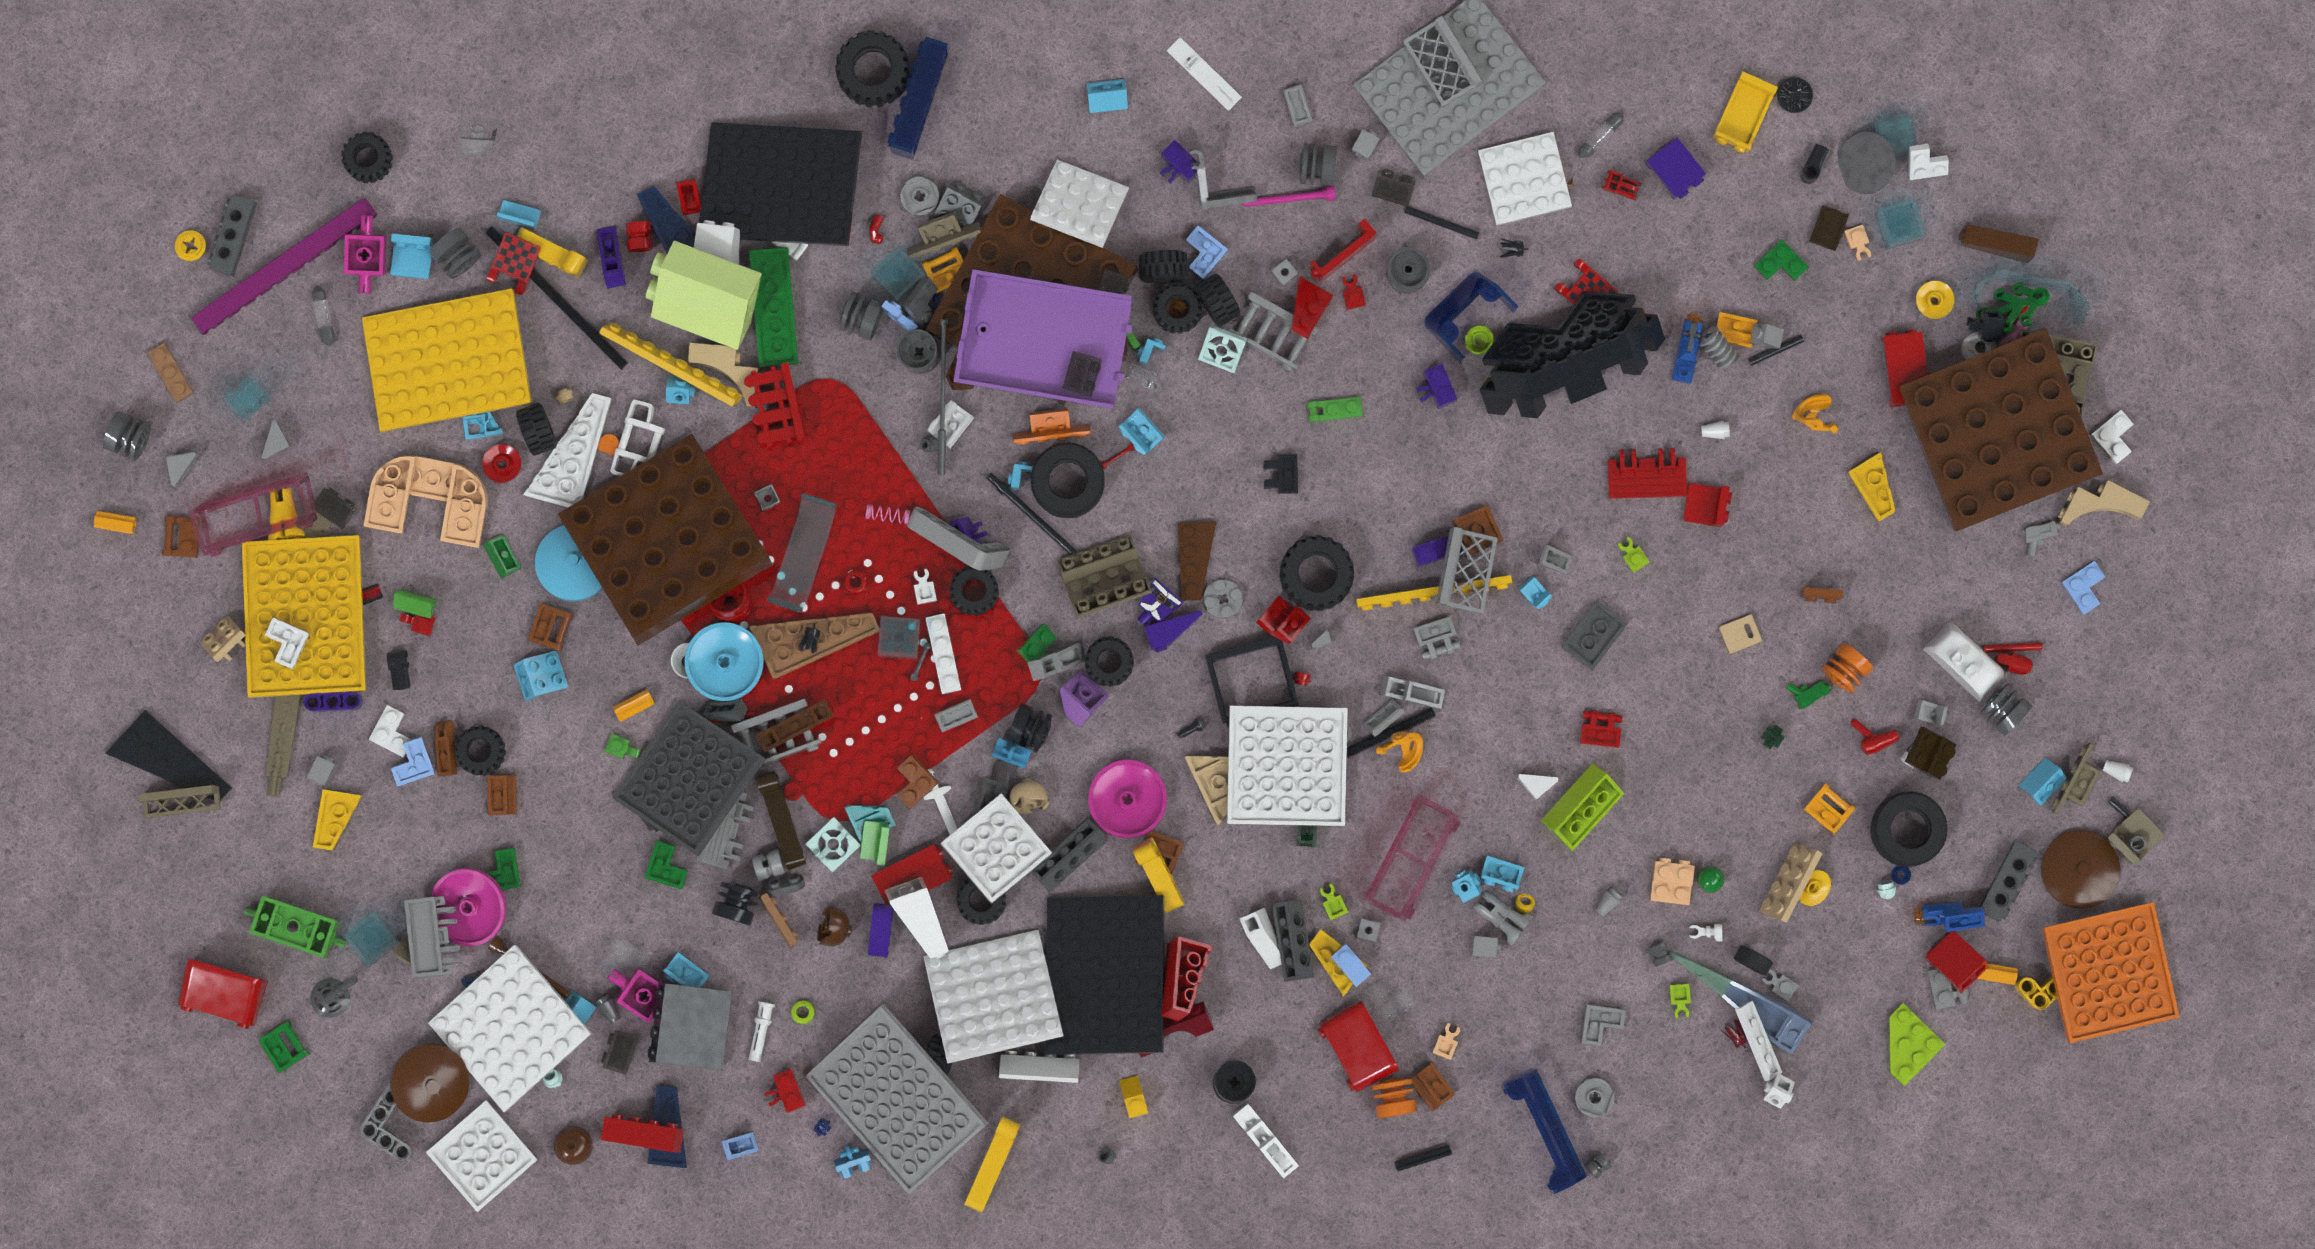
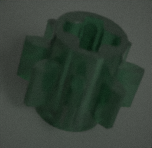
M1774 725L1773 728L1768 726L1761 736V739L1764 740L1762 745L1768 749H1771L1773 746L1778 748L1785 738L1781 734L1783 729L1777 725Z

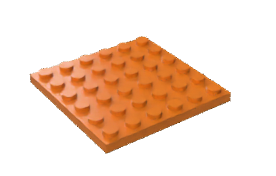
M2154 902L2042 927L2067 1043H2074L2180 1017Z

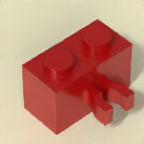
M793 1069L773 1076L777 1090L764 1092L765 1096L770 1094H780V1096L775 1098L773 1102L768 1103L770 1107L777 1104L779 1100H782L786 1113L806 1106Z

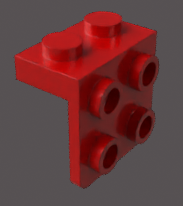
M1694 483L1689 484L1683 520L1685 522L1721 528L1724 523L1728 522L1729 511H1726L1727 503H1731L1732 492H1729L1730 487L1721 486L1718 488Z

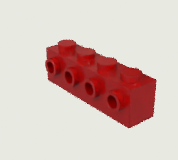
M620 1114L604 1117L601 1134L602 1141L668 1152H681L684 1129L677 1128L678 1124L666 1122V1126L659 1125L660 1121L649 1119L645 1123L641 1122L642 1118L630 1117L627 1120L623 1119L624 1115Z

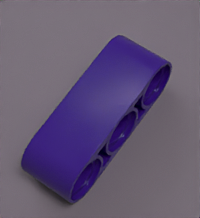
M352 691L308 694L304 698L303 703L305 708L312 712L351 711L361 708L363 699L361 695ZM351 696H356L358 699L357 704L354 706H350L348 703ZM332 697H337L338 704L335 707H330L329 700ZM312 698L318 699V705L315 708H311L309 705Z
M874 903L868 946V955L888 957L893 918V907L891 905Z

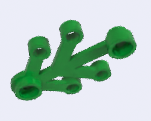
M2016 283L2012 288L2017 296L2024 294L2028 296L2027 298L2020 299L2006 293L2003 289H1999L1994 294L1996 300L2000 303L2006 301L2010 304L1994 310H1990L1988 307H1981L1976 312V318L1980 319L1982 310L2000 311L2002 315L2011 312L2003 324L2004 333H2011L2014 330L2013 323L2023 308L2029 306L2025 314L2019 317V321L2022 326L2028 327L2032 324V315L2039 306L2045 305L2049 301L2050 294L2047 289L2042 287L2032 290L2025 287L2022 283Z

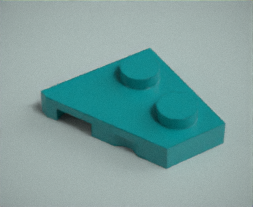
M844 806L860 841H862L865 820L888 822L890 828L896 825L887 806Z

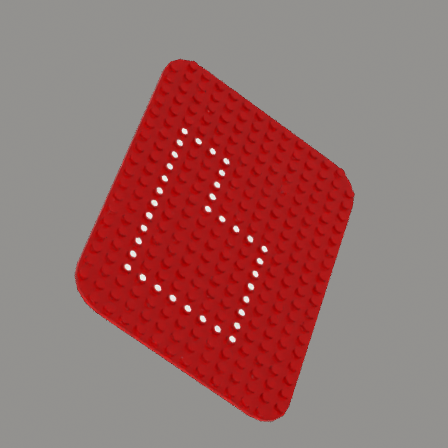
M815 379L795 390L805 441L797 442L796 438H792V443H787L786 440L773 442L772 447L767 448V444L761 445L757 442V435L764 432L763 425L757 426L753 421H750L705 452V455L773 564L743 582L751 597L752 607L748 616L741 622L736 623V625L745 628L752 634L749 626L873 613L880 628V632L775 680H773L764 660L762 675L758 683L748 694L739 698L747 706V711L756 710L757 716L802 699H806L808 708L826 699L834 717L810 729L814 741L820 739L822 744L818 745L819 749L812 752L804 750L779 761L792 780L801 785L803 796L821 816L828 819L835 817L838 821H850L844 806H879L910 783L897 769L909 756L913 754L926 769L933 768L1016 710L1021 703H1026L1036 692L1040 680L1033 681L1028 663L1017 652V649L1028 638L999 596L994 607L988 610L987 613L980 614V616H969L960 612L954 606L949 592L950 582H952L953 576L958 573L957 571L969 565L960 562L958 558L908 528L907 524L905 525L904 523L905 518L900 524L898 511L892 523L889 511L884 520L888 507L891 509V520H893L896 510L899 508L900 522L906 509L910 510L911 516L914 507H920L946 522L858 396L846 384L836 380ZM784 400V408L789 407L788 400ZM778 402L766 411L779 409ZM788 419V426H793L792 419ZM782 421L768 424L769 431L784 428ZM772 484L781 503L763 511L754 492ZM766 495L764 497L765 502H770L772 497ZM868 504L873 505V516H874V519H875L876 514H877V512H878L879 506H881V507H882V518H883L884 521L881 520V512H880V510H879L878 516H877V518H876L875 520H873V518H872V510H871L870 519H866V509H867V505H868ZM924 569H927L929 572L927 582L933 581L937 601L918 605L914 585L919 584V581L915 579L914 571H917L918 576L922 578L925 576ZM850 571H861L867 577V587L860 594H851L844 587V577ZM859 577L851 578L850 585L853 588H858L861 585V579ZM970 580L963 586V596L970 602L980 601L985 596V585L979 580ZM708 604L681 620L692 637L709 625L722 623L715 618ZM945 614L961 687V691L942 694L932 646L927 651L920 667L918 680L912 681L910 679L923 653V645L925 643L931 645L926 617ZM971 699L978 718L942 733L934 714ZM794 713L787 715V719L794 716ZM775 720L768 722L769 726L767 727L770 728L778 724V722L776 723ZM803 733L793 738L796 747L807 744ZM786 742L775 747L777 754L788 751Z

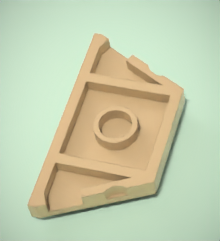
M1186 756L1184 758L1216 825H1219L1227 815L1228 757Z

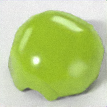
M1477 325L1472 327L1465 335V347L1476 355L1486 354L1494 343L1493 333L1486 326Z

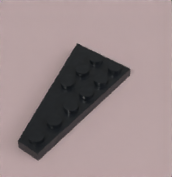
M146 710L140 714L105 753L184 788L209 785L219 786L220 801L232 789L230 785ZM208 795L207 798L214 800V795Z

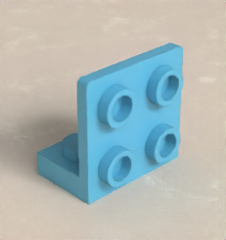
M392 234L391 242L394 244L390 274L392 276L429 279L432 260L429 251L433 247L434 241L430 237Z
M557 651L522 659L513 665L525 702L533 700L540 695L568 688Z

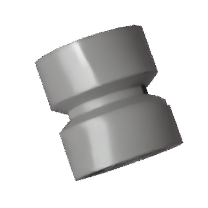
M778 849L767 852L766 856L759 854L752 857L758 881L768 879L771 874L778 876L785 873Z

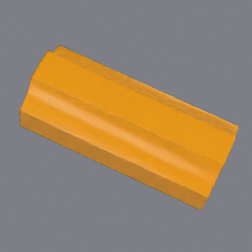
M96 511L94 527L134 534L137 521L136 517Z
M648 689L613 706V710L619 721L622 722L653 706L655 702Z
M1988 964L1989 968L1977 978L2015 985L2018 969Z

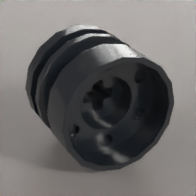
M1021 703L1006 741L1019 745L1022 739L1025 738L1027 739L1025 748L1029 749L1031 743L1035 742L1033 752L1038 753L1049 734L1052 714L1048 713L1043 721L1041 720L1042 710L1039 711L1036 717H1033V707Z
M721 882L720 886L728 889V892L718 891V894L724 897L725 901H715L711 914L751 926L754 913L747 910L748 905L757 906L758 903L750 901V898L752 896L760 899L761 894L754 891L751 887L735 882Z
M1229 1061L1223 1064L1213 1078V1090L1216 1096L1229 1104H1239L1245 1101L1254 1092L1256 1086V1076L1252 1068L1241 1061ZM1233 1078H1236V1082H1239V1085H1236L1235 1088H1232V1085L1228 1082Z

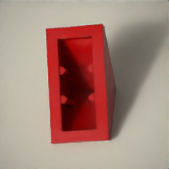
M690 179L676 182L683 216L700 213L701 202L696 180Z

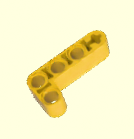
M520 227L516 235L541 247L538 255L540 260L551 266L555 265L558 267L557 269L567 274L571 273L575 278L579 279L588 262L584 256L572 250L568 251Z
M1151 837L1133 846V853L1138 864L1143 866L1156 894L1165 896V912L1168 913L1185 905L1183 897L1154 839Z
M2050 976L2040 986L2029 977H2020L2015 983L2016 991L2033 1009L2044 1010L2057 999L2056 992L2051 993L2049 990L2050 984L2054 982L2053 976ZM2027 980L2030 987L2027 991H2024L2022 983ZM2038 995H2040L2043 1000L2040 1006H2037L2035 1004V998Z

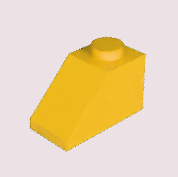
M1138 1075L1119 1080L1129 1118L1147 1114L1148 1110Z

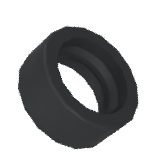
M1740 945L1734 956V960L1764 976L1768 974L1773 964L1770 959L1743 945Z

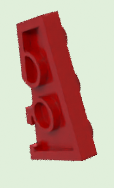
M1299 277L1291 330L1308 339L1333 295Z

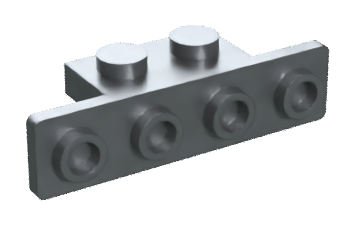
M996 761L992 779L978 777L972 816L976 815L1000 794L1006 798L1011 763Z

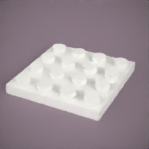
M1554 132L1478 150L1496 226L1572 208Z
M1057 159L1030 220L1103 248L1129 187Z
M1002 794L997 796L941 842L943 848L991 904L1052 854Z
M487 1100L426 1152L477 1212L538 1160Z

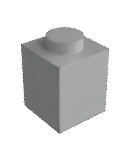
M1369 129L1367 131L1362 130L1351 153L1368 162L1379 143L1380 138L1377 137L1378 134Z
M1754 324L1750 343L1764 348L1780 349L1784 330L1769 324Z
M323 755L322 758L317 756L307 778L328 786L337 767L336 764H333L334 759Z
M1473 936L1472 956L1496 958V954L1500 955L1501 943H1498V938Z

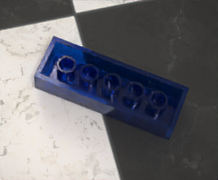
M925 37L924 42L921 41L919 44V58L913 62L911 69L913 70V76L907 80L905 87L907 94L901 98L899 105L901 112L900 115L896 114L893 123L895 130L894 133L890 132L887 141L891 153L912 160L914 159L949 53L948 43Z

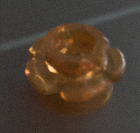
M1174 300L1169 307L1170 314L1175 318L1186 316L1188 311L1183 301Z

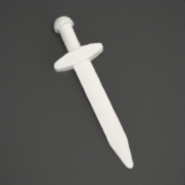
M927 769L932 775L935 773L932 769ZM937 784L923 799H935L944 823L951 835L958 828L943 795L951 787L944 786L939 788Z

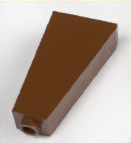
M1969 224L1965 229H1961L1959 234V240H1962L1960 246L2024 263H2029L2034 258L2039 241L2038 238Z

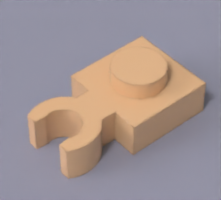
M1860 225L1845 230L1844 234L1850 250L1854 248L1857 250L1856 259L1861 261V252H1865L1867 257L1870 258L1871 252L1865 247L1870 242L1864 226Z
M1448 1023L1445 1026L1446 1035H1439L1432 1053L1451 1060L1458 1044L1453 1038L1459 1034L1460 1028L1457 1027L1456 1031L1451 1033L1449 1031L1450 1024Z

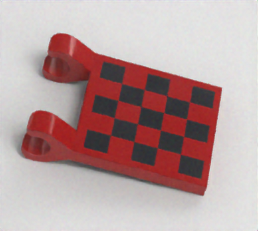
M505 232L492 268L486 278L487 281L495 282L499 271L520 280L516 286L515 293L518 295L524 294L541 247Z
M1578 259L1574 263V266L1583 272V275L1569 290L1564 284L1558 283L1554 288L1573 305L1583 291L1619 292L1592 270L1582 259Z

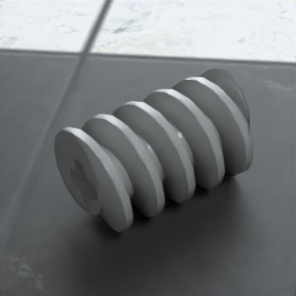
M1717 326L1710 327L1703 333L1699 344L1705 346L1704 351L1709 352L1708 356L1713 358L1712 361L1714 363H1718V369L1732 366L1739 360L1740 356L1736 354L1732 345L1723 337L1722 332L1719 331Z

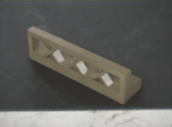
M215 785L137 794L138 802H143L144 818L221 809L219 786ZM208 795H214L215 806H207L203 802ZM189 797H193L198 801L192 809L185 805ZM172 799L179 803L174 811L166 807ZM149 802H156L161 806L156 813L149 812Z

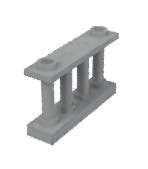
M1251 291L1247 298V301L1250 302L1248 311L1237 330L1234 331L1230 328L1229 332L1247 338L1243 336V333L1256 310L1260 308L1265 310L1267 316L1253 341L1247 338L1245 344L1281 363V368L1284 370L1296 372L1298 366L1294 362L1307 339L1300 335L1288 358L1285 359L1279 356L1277 352L1291 329L1293 314ZM1279 318L1284 321V326L1269 350L1261 346L1260 343L1273 320ZM1317 327L1313 329L1309 339L1310 337H1316L1319 331Z
M802 699L732 725L731 728L735 735L739 734V736H742L746 746L755 751L749 735V729L757 727V729L763 732L768 729V722L775 720L776 723H780L787 719V715L792 713L796 715L805 710V708H808L806 699ZM809 729L803 733L807 744L796 747L792 738L786 741L788 751L777 754L775 748L769 750L770 758L765 759L758 771L763 770L764 765L804 750H808V752L819 749L818 745L822 744L820 739L814 741Z

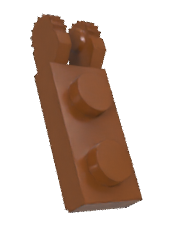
M450 720L437 722L435 725V749L438 777L457 775L456 755L454 754V723Z

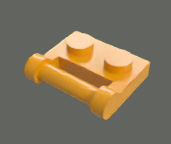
M957 247L929 262L924 261L921 263L927 276L930 277L938 288L936 294L949 288L963 262ZM953 258L956 259V263L932 273V268Z
M1825 783L1803 810L1834 835L1856 807L1845 802ZM1825 794L1845 812L1841 815L1821 797Z

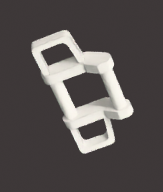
M639 400L632 401L627 417L624 420L626 424L618 449L616 448L614 452L615 456L610 470L613 475L622 476L624 474L616 471L620 457L634 460L631 467L632 470L638 466L639 462L643 463L656 455L661 436L664 435L666 429L651 424L654 413V406L652 404ZM637 405L649 408L646 422L632 418ZM633 426L654 432L647 457L625 451Z

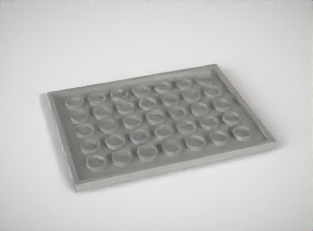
M1465 0L1443 16L1483 81L1482 85L1473 88L1443 107L1406 45L1353 84L1356 91L1423 177L1546 85L1541 75L1482 0ZM1436 27L1428 30L1427 39L1437 41L1439 32ZM1414 39L1409 44L1412 49L1420 51L1423 40ZM1425 41L1423 52L1434 54L1436 43ZM1439 44L1436 55L1447 57L1448 47ZM1422 54V66L1431 67L1433 56ZM1436 57L1433 68L1444 70L1446 59ZM1449 60L1446 71L1457 73L1458 63ZM1432 71L1430 79L1432 82L1440 84L1443 73ZM1445 74L1443 85L1454 87L1456 76ZM1459 77L1456 88L1465 89L1470 83L1467 78ZM1442 87L1440 95L1444 101L1451 97L1453 89Z
M884 1004L805 1076L908 1194H911L988 1124L984 1117Z

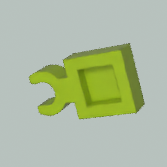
M1627 537L1628 547H1623L1621 543H1618V548L1626 552V555L1622 558L1631 571L1635 573L1650 563V561L1639 546L1635 549L1633 548L1632 539Z
M1329 884L1331 892L1326 894L1321 888L1320 894L1327 899L1322 904L1330 921L1349 912L1341 895L1335 897V888L1332 884Z
M1689 984L1669 985L1670 1003L1677 1007L1674 1011V1017L1678 1018V1012L1683 1010L1685 1018H1688L1689 1010L1685 1004L1691 1003Z

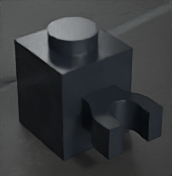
M1982 310L1980 319L1967 317L1966 325L1969 326L1968 330H1978L1982 340L1986 342L2001 340L2004 318L2000 311Z

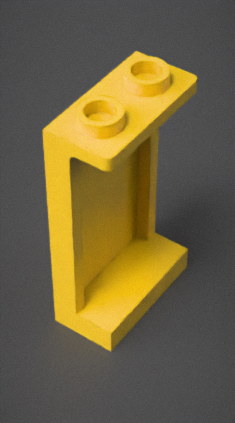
M1742 71L1713 135L1716 142L1724 146L1727 144L1734 146L1733 149L1739 153H1748L1778 87Z

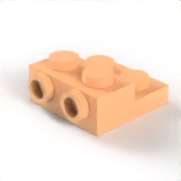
M1659 858V861H1655L1650 901L1690 905L1695 866L1690 865V861L1679 860V864L1671 863V859Z

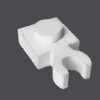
M924 569L925 576L922 578L918 576L917 571H914V577L919 581V584L914 585L918 605L937 601L933 581L927 582L929 578L927 569Z

